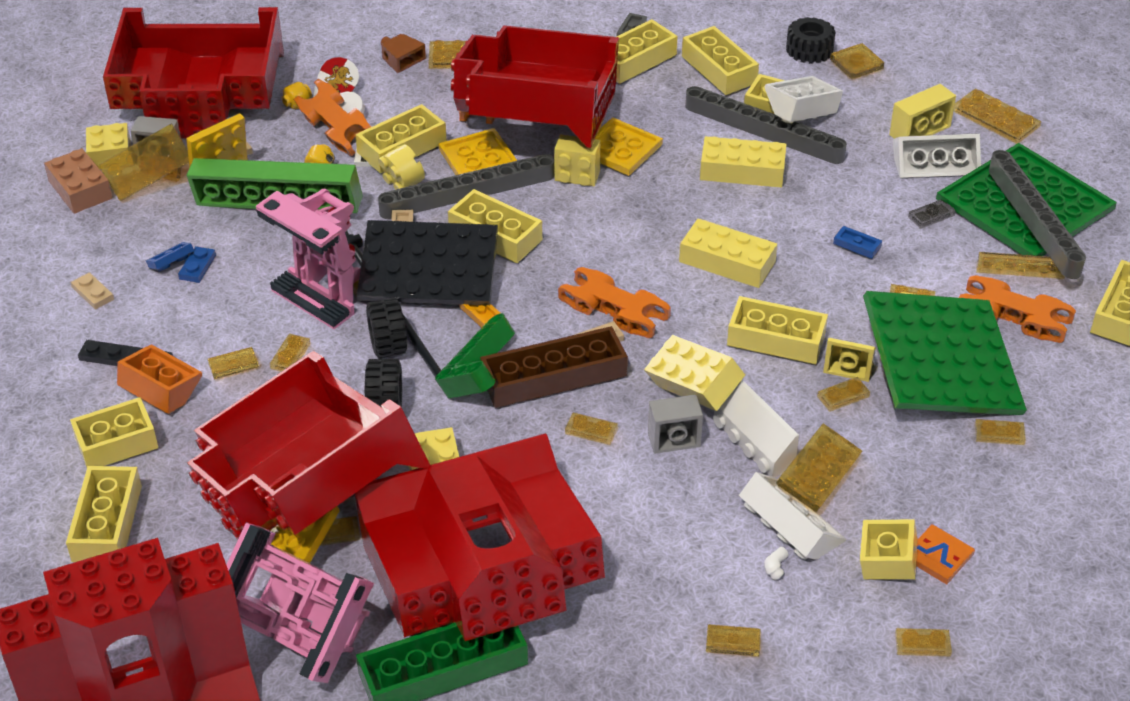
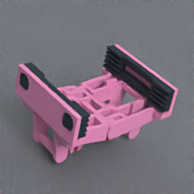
M321 189L305 199H301L293 193L284 195L276 191L256 205L257 216L293 235L295 268L291 266L288 272L285 271L284 274H281V277L278 276L277 279H274V282L271 281V291L332 329H336L355 314L353 284L359 280L360 268L352 266L356 261L354 256L355 247L352 244H348L345 232L351 226L349 220L354 210V205L334 197L327 189ZM325 202H327V203H329L330 205H332V206H328V207H325V208H322V209L317 210V209H318L322 204H324ZM326 274H328L329 290L318 284Z
M246 523L226 564L233 582L241 623L268 637H272L277 642L307 657L299 674L311 681L328 683L341 654L344 652L352 653L354 649L352 646L365 617H368L370 611L363 608L374 583L361 576L348 573L341 580L271 545L275 533L263 527ZM258 567L272 573L260 599L246 595ZM309 627L312 628V629H314V630H316V631H318V632H320V633H322V635H320L319 633H317V632H315V631L309 629Z

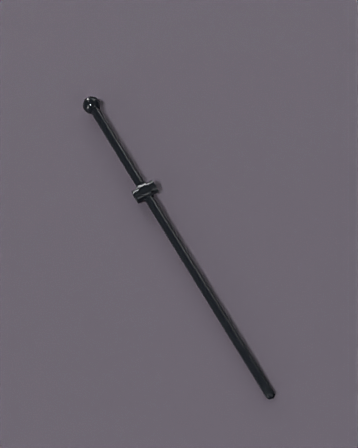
M346 231L345 235L348 244L354 245V256L361 266L363 253L359 247L363 246L360 234H349ZM403 314L408 338L436 377L441 371L440 367Z

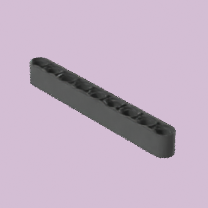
M692 86L686 90L685 108L691 112L772 142L785 143L786 147L833 164H840L845 160L847 142L842 138L795 121L793 123H786L782 121L781 117L701 87Z
M1004 150L994 151L990 162L989 174L1062 275L1069 279L1080 278L1086 260L1085 253L1011 154Z
M547 154L387 191L378 196L379 215L384 219H392V210H413V213L455 204L473 189L486 195H492L546 182L555 177L554 157Z

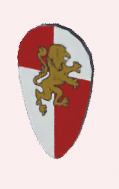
M335 57L327 60L322 65L317 79L329 83L339 93L353 92L358 83L359 73L353 62L346 58ZM315 85V90H314V96H313V97H315V95L318 93V89H317V86H316V85Z

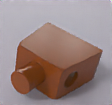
M399 34L393 38L385 36L381 40L382 58L397 73L426 59L425 44L405 34Z

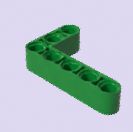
M503 313L489 319L435 377L436 382L447 398L482 393L495 384V379L483 361H480V357L498 353L514 336L515 331Z

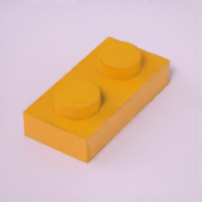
M491 304L486 306L459 305L481 328L493 316L500 314Z

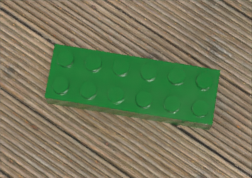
M456 622L356 654L358 674L369 701H420L528 665V645L519 626L465 641Z

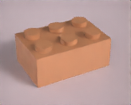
M83 148L44 163L49 183L73 214L112 199L108 179Z

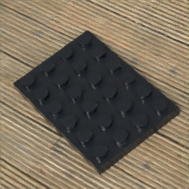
M367 220L357 290L358 301H378L396 297L399 302L490 305L498 225Z

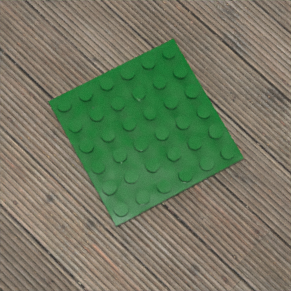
M1017 143L1006 150L1011 154L1072 237L1116 208V201L1021 143ZM991 160L937 192L936 199L1033 263L1047 254L989 174Z
M879 291L865 292L863 299L895 408L1024 415L1027 409L990 300Z

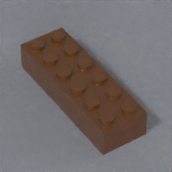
M612 326L480 357V361H483L495 379V384L487 390L494 408L626 377L628 356Z

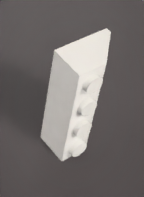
M814 76L765 84V91L774 114L781 117L782 121L786 123L805 121V119H815L819 116L837 113L843 90Z
M980 134L903 136L893 140L894 160L900 178L964 176L981 166Z
M741 380L717 411L714 410V423L728 434L729 439L733 443H737L742 448L746 457L752 458L757 463L761 472L775 478L795 467L799 434Z
M755 472L739 494L745 501L744 506L753 513L757 512L762 517L760 519L761 522L769 528L776 529L778 531L777 536L785 543H791L795 547L794 552L805 560L807 558L817 560L847 540L780 479Z

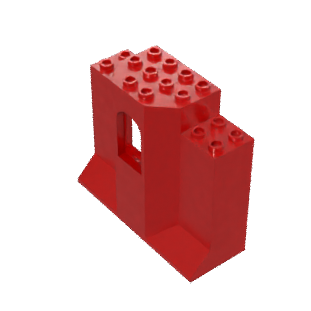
M259 7V23L146 24L143 8H123L103 74L109 108L143 109L144 117L178 119L181 139H186L226 120L229 109H269L279 57H284L278 7Z
M503 25L500 31H497L496 37L472 34L451 62V71L454 72V79L451 80V91H454L453 99L457 111L469 112V115L567 125L587 148H591L616 92L619 37Z
M314 350L196 428L194 432L198 439L195 442L202 453L187 462L191 469L189 476L196 485L199 484L202 488V491H200L201 496L207 504L210 503L214 510L221 515L222 518L220 520L227 531L233 533L237 540L246 523L263 527L269 531L279 525L282 530L288 529L296 535L396 464L428 469L431 465L401 406L389 399L380 407L334 377L325 358Z
M546 433L435 463L428 469L417 468L373 480L354 494L364 549L404 637L456 622L464 640L468 641L567 611L565 589L605 578L601 535L558 470ZM485 515H486V519H482V520L475 521V522H473V520H472V519H474V518H478V517H481V516H485ZM501 522L511 542L496 548H480L473 543L467 531Z
M158 538L44 571L43 574L49 594L0 608V649L18 701H260L249 663L233 582L219 543L166 559L164 558ZM132 635L147 637L151 652L150 657L115 668L111 667L106 650L109 645L119 639ZM143 667V671L126 676V672Z

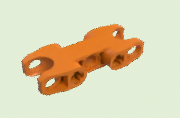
M317 79L314 81L318 89L315 97L303 99L300 96H296L293 100L303 113L305 119L312 126L322 121L330 128L324 133L327 139L338 150L353 156L356 152L351 146L352 140L356 137L357 133L371 126L357 108H354L349 113L344 111L339 106L344 102L340 93L329 83Z
M579 267L574 271V281L581 286L563 284L558 288V298L573 309L586 315H590L594 310L605 314L609 313V316L614 317L613 321L619 329L646 338H652L655 335L656 325L649 317L665 321L671 316L669 304L655 294L642 289L638 290L635 294L615 287V282L611 276L598 270ZM581 274L585 275L587 280L582 278ZM565 292H567L568 294H570V295L573 296L574 298H573V299H572V298H569V297L565 294ZM655 306L662 308L664 313L657 310ZM641 325L647 327L648 331L644 330Z
M977 275L970 276L967 282L966 290L971 294L964 293L959 296V298L990 300L996 320L997 318L1009 322L1011 320L1013 323L1022 325L1021 330L1025 335L1057 343L1064 342L1067 328L1058 322L1071 324L1076 310L1071 305L1057 298L1041 294L1033 299L1011 292L1010 286L1001 280ZM972 283L981 284L983 289L974 287ZM1059 310L1067 311L1070 316L1066 317L1061 314H1058L1057 312ZM1049 329L1056 330L1061 335L1055 336L1050 333Z

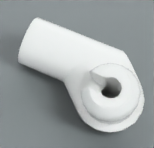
M779 547L764 561L765 571L767 575L770 574L773 580H777L784 575V571L780 568L781 562L789 556L784 547Z

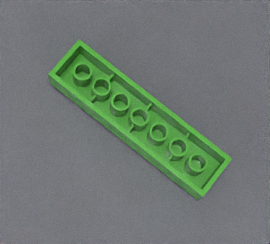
M194 158L186 175L196 205L256 209V205L276 191L284 195L293 193L299 198L305 199L321 189H327L334 197L345 203L353 204L354 210L352 213H357L363 198L356 165ZM325 202V203L322 204L317 210L322 209V208H325V207H328V206H332V205H330L329 203Z

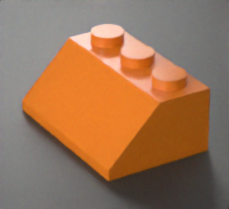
M152 344L117 362V385L137 397H141L144 401L167 414L186 404L202 377L201 371Z

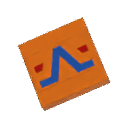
M931 524L917 540L916 567L947 585L974 555L975 549Z

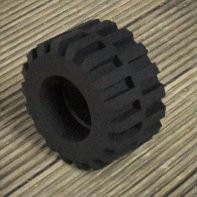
M815 17L799 18L797 21H793L788 26L786 52L789 53L790 57L794 56V60H801L800 62L803 63L806 61L813 64V62L821 63V60L826 61L827 58L832 56L836 34L834 26L823 19Z
M395 297L368 302L366 315L374 354L377 358L406 354L407 334L399 301Z
M369 359L366 364L365 397L380 407L390 399L402 408L403 383L402 367L399 359Z

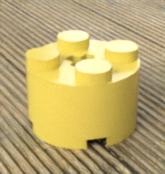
M403 144L378 158V162L385 172L382 174L383 179L388 184L393 183L395 190L417 185L425 179L422 164L420 161L416 163L413 158L416 154L409 146Z

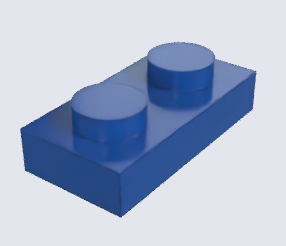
M843 226L835 235L833 244L872 259L881 248L882 240Z
M181 242L145 261L150 269L162 271L169 268L170 263L175 260L178 262L188 258V254L193 252L194 249L191 243Z
M195 246L194 251L191 252L178 273L179 280L200 283L216 256L215 250Z

